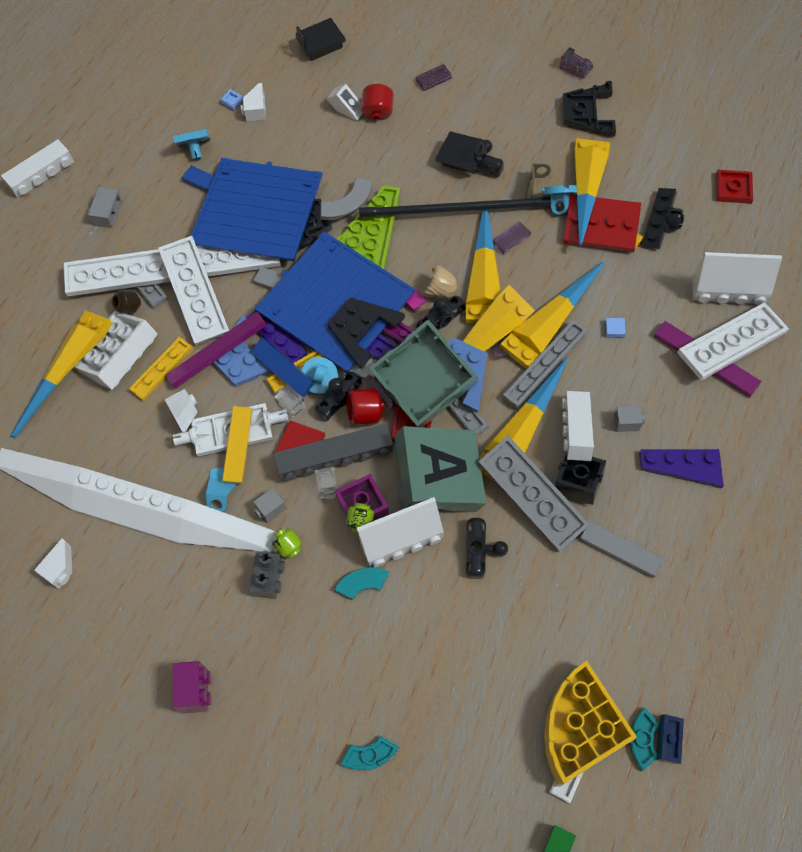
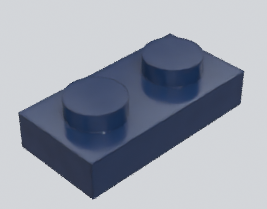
M666 714L660 715L657 760L681 764L683 718Z

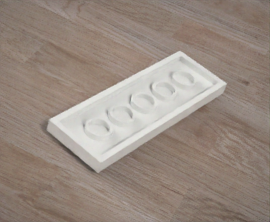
M189 236L159 247V252L194 344L197 346L229 331L193 237Z
M764 302L681 347L677 353L702 381L787 333L789 328Z

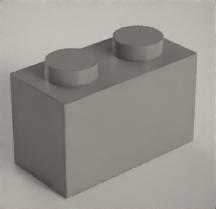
M98 187L96 194L93 195L91 208L88 209V217L93 225L113 228L123 201L118 190Z

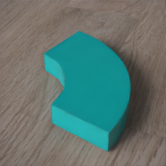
M380 568L358 569L345 576L334 590L351 600L364 590L374 589L381 591L389 571Z
M646 708L637 715L631 728L637 736L636 739L630 742L631 752L641 771L645 770L657 759L653 739L659 723Z
M382 736L375 743L366 747H357L351 744L340 765L358 771L372 770L387 763L400 747Z

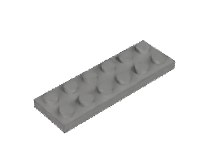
M508 435L478 461L559 552L590 525Z

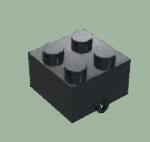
M566 453L563 463L561 462L559 465V474L555 487L565 497L593 505L605 473L606 460L592 457L591 461L567 460Z

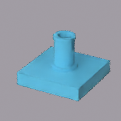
M207 129L173 136L174 143L177 146L189 145L192 159L202 158L198 142L211 140Z

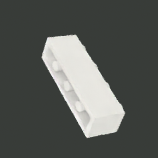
M57 139L2 174L1 177L9 189L19 198L74 163V160L67 148Z
M567 391L566 399L562 398V410H565L562 414V423H566L563 426V437H566L563 443V451H567V460L591 461L594 441L590 392Z

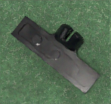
M658 189L643 237V248L660 249L666 230H679L682 228V225L678 224H683L684 222L683 210L673 208L677 195L676 189Z

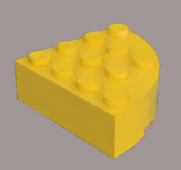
M587 660L571 672L559 686L550 702L545 719V752L551 773L558 787H561L637 738Z

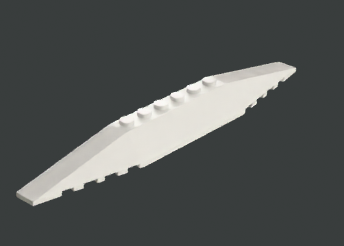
M4 448L0 450V470L73 511L178 544L187 543L196 546H215L216 548L226 547L234 548L235 550H253L254 552L268 551L278 554L272 545L273 539L276 538L274 536L276 531L181 497L86 468Z

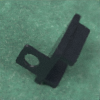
M328 18L303 30H300L298 26L296 27V39L312 61L343 47L342 43L346 42L344 35L332 18Z
M450 131L435 160L442 163L443 166L475 174L484 154L487 152L488 143L481 138Z

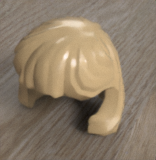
M435 265L432 268L433 276L431 282L424 290V296L436 299L442 297L448 300L456 293L457 280L448 270L442 266Z

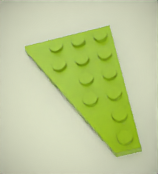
M383 186L378 191V194L371 199V203L367 207L398 206L400 188ZM358 214L355 220L348 225V229L337 237V240L385 270L396 215L359 218Z

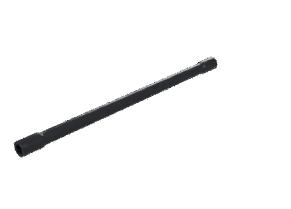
M548 196L529 199L391 207H359V218L527 207L542 208L551 206V198Z

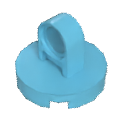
M558 185L542 188V196H551V209L553 213L558 215L566 214L569 210V195L577 193V186L569 185V188H566V186ZM559 202L564 204L561 212L557 211L556 208Z
M323 357L311 358L304 364L301 370L315 382L309 391L312 394L321 395L326 393L329 388V381L333 378H338L336 366L332 361Z

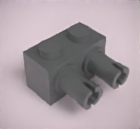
M268 551L256 552L249 593L252 597L276 599L277 593L281 592L282 582L279 579L280 573H284L285 561L282 560L280 554H272Z

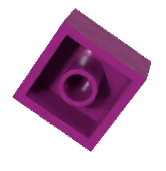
M371 474L335 491L336 498L346 518L348 508L354 506V503L370 505V509L374 511L373 521L389 515V507Z
M200 661L173 663V708L182 714L208 712V705H211V693L208 692V684L211 683V673Z

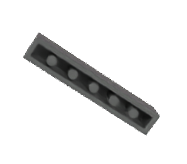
M386 423L275 452L274 457L280 480L290 481L295 479L296 476H309L314 474L315 471H328L333 469L334 466H347L352 464L353 461H366L371 459L372 456L388 455L393 451V442Z

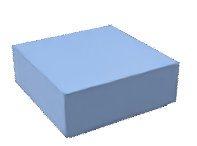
M229 89L220 99L222 105L235 110L243 101V96Z
M606 318V337H625V318Z

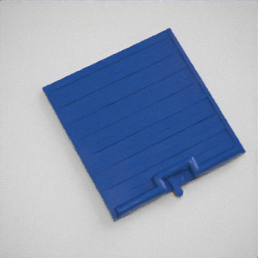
M221 157L191 234L196 246L295 261L323 173L273 166L270 161L267 164H259Z
M324 231L289 271H281L284 277L254 309L309 348L332 361L333 364L345 372H349L356 362L329 329L328 322L350 297L400 311L416 292V289ZM379 320L358 345L367 350L388 324Z

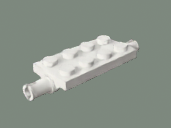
M266 403L250 406L249 408H253L248 445L273 440L272 424L289 421L286 409L269 413ZM232 411L193 419L191 422L192 428L189 431L173 434L175 446L192 442L195 444L198 457L226 451Z

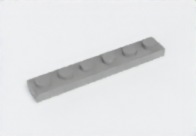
M573 319L503 394V399L518 409L587 334L588 329Z

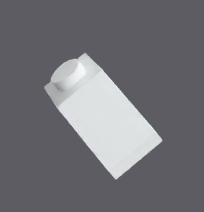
M258 83L243 97L244 105H241L242 115H245L247 122L266 120L265 95L262 83Z
M346 84L336 87L326 98L337 112L355 121L363 114L361 111L362 103Z
M183 389L166 398L165 402L182 432H185L198 411L194 406L197 402L193 394L188 395L186 390Z
M62 538L34 570L58 589L68 582L72 574L71 546Z

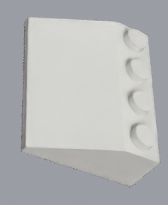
M705 252L692 281L693 301L702 303H749L756 305L765 302L767 304L774 290L782 256Z
M114 311L108 318L113 324L105 337L73 367L79 373L111 390L119 384L121 378L131 369V366L142 356L145 349L153 343L154 338L158 335L146 320L124 313L121 314L117 311Z
M434 497L357 528L360 545L369 568L373 566L375 568L385 564V561L390 559H400L407 552H417L427 544H437L444 537Z

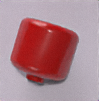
M383 84L366 86L362 93L361 111L363 115L374 120H383L390 117L393 111L394 94L392 89Z
M376 389L351 390L347 394V413L352 425L362 426L380 422L382 411H384V401Z

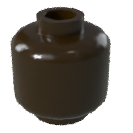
M119 290L112 297V306L121 314L135 313L141 305L138 294L132 290Z

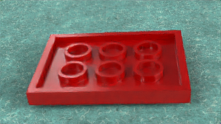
M571 194L563 239L564 244L579 245L577 195ZM596 197L582 246L634 252L642 203Z

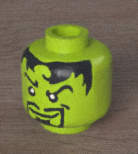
M354 503V506L348 508L346 525L352 528L351 532L358 533V527L373 522L374 511L370 509V505Z
M282 528L274 534L276 538L273 539L272 545L281 557L289 559L301 551L302 541L293 529L285 530Z

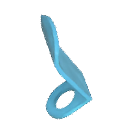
M222 467L210 470L206 490L207 507L224 512L227 508V496L237 483L222 481L224 468ZM218 500L222 503V507L214 508L211 502Z

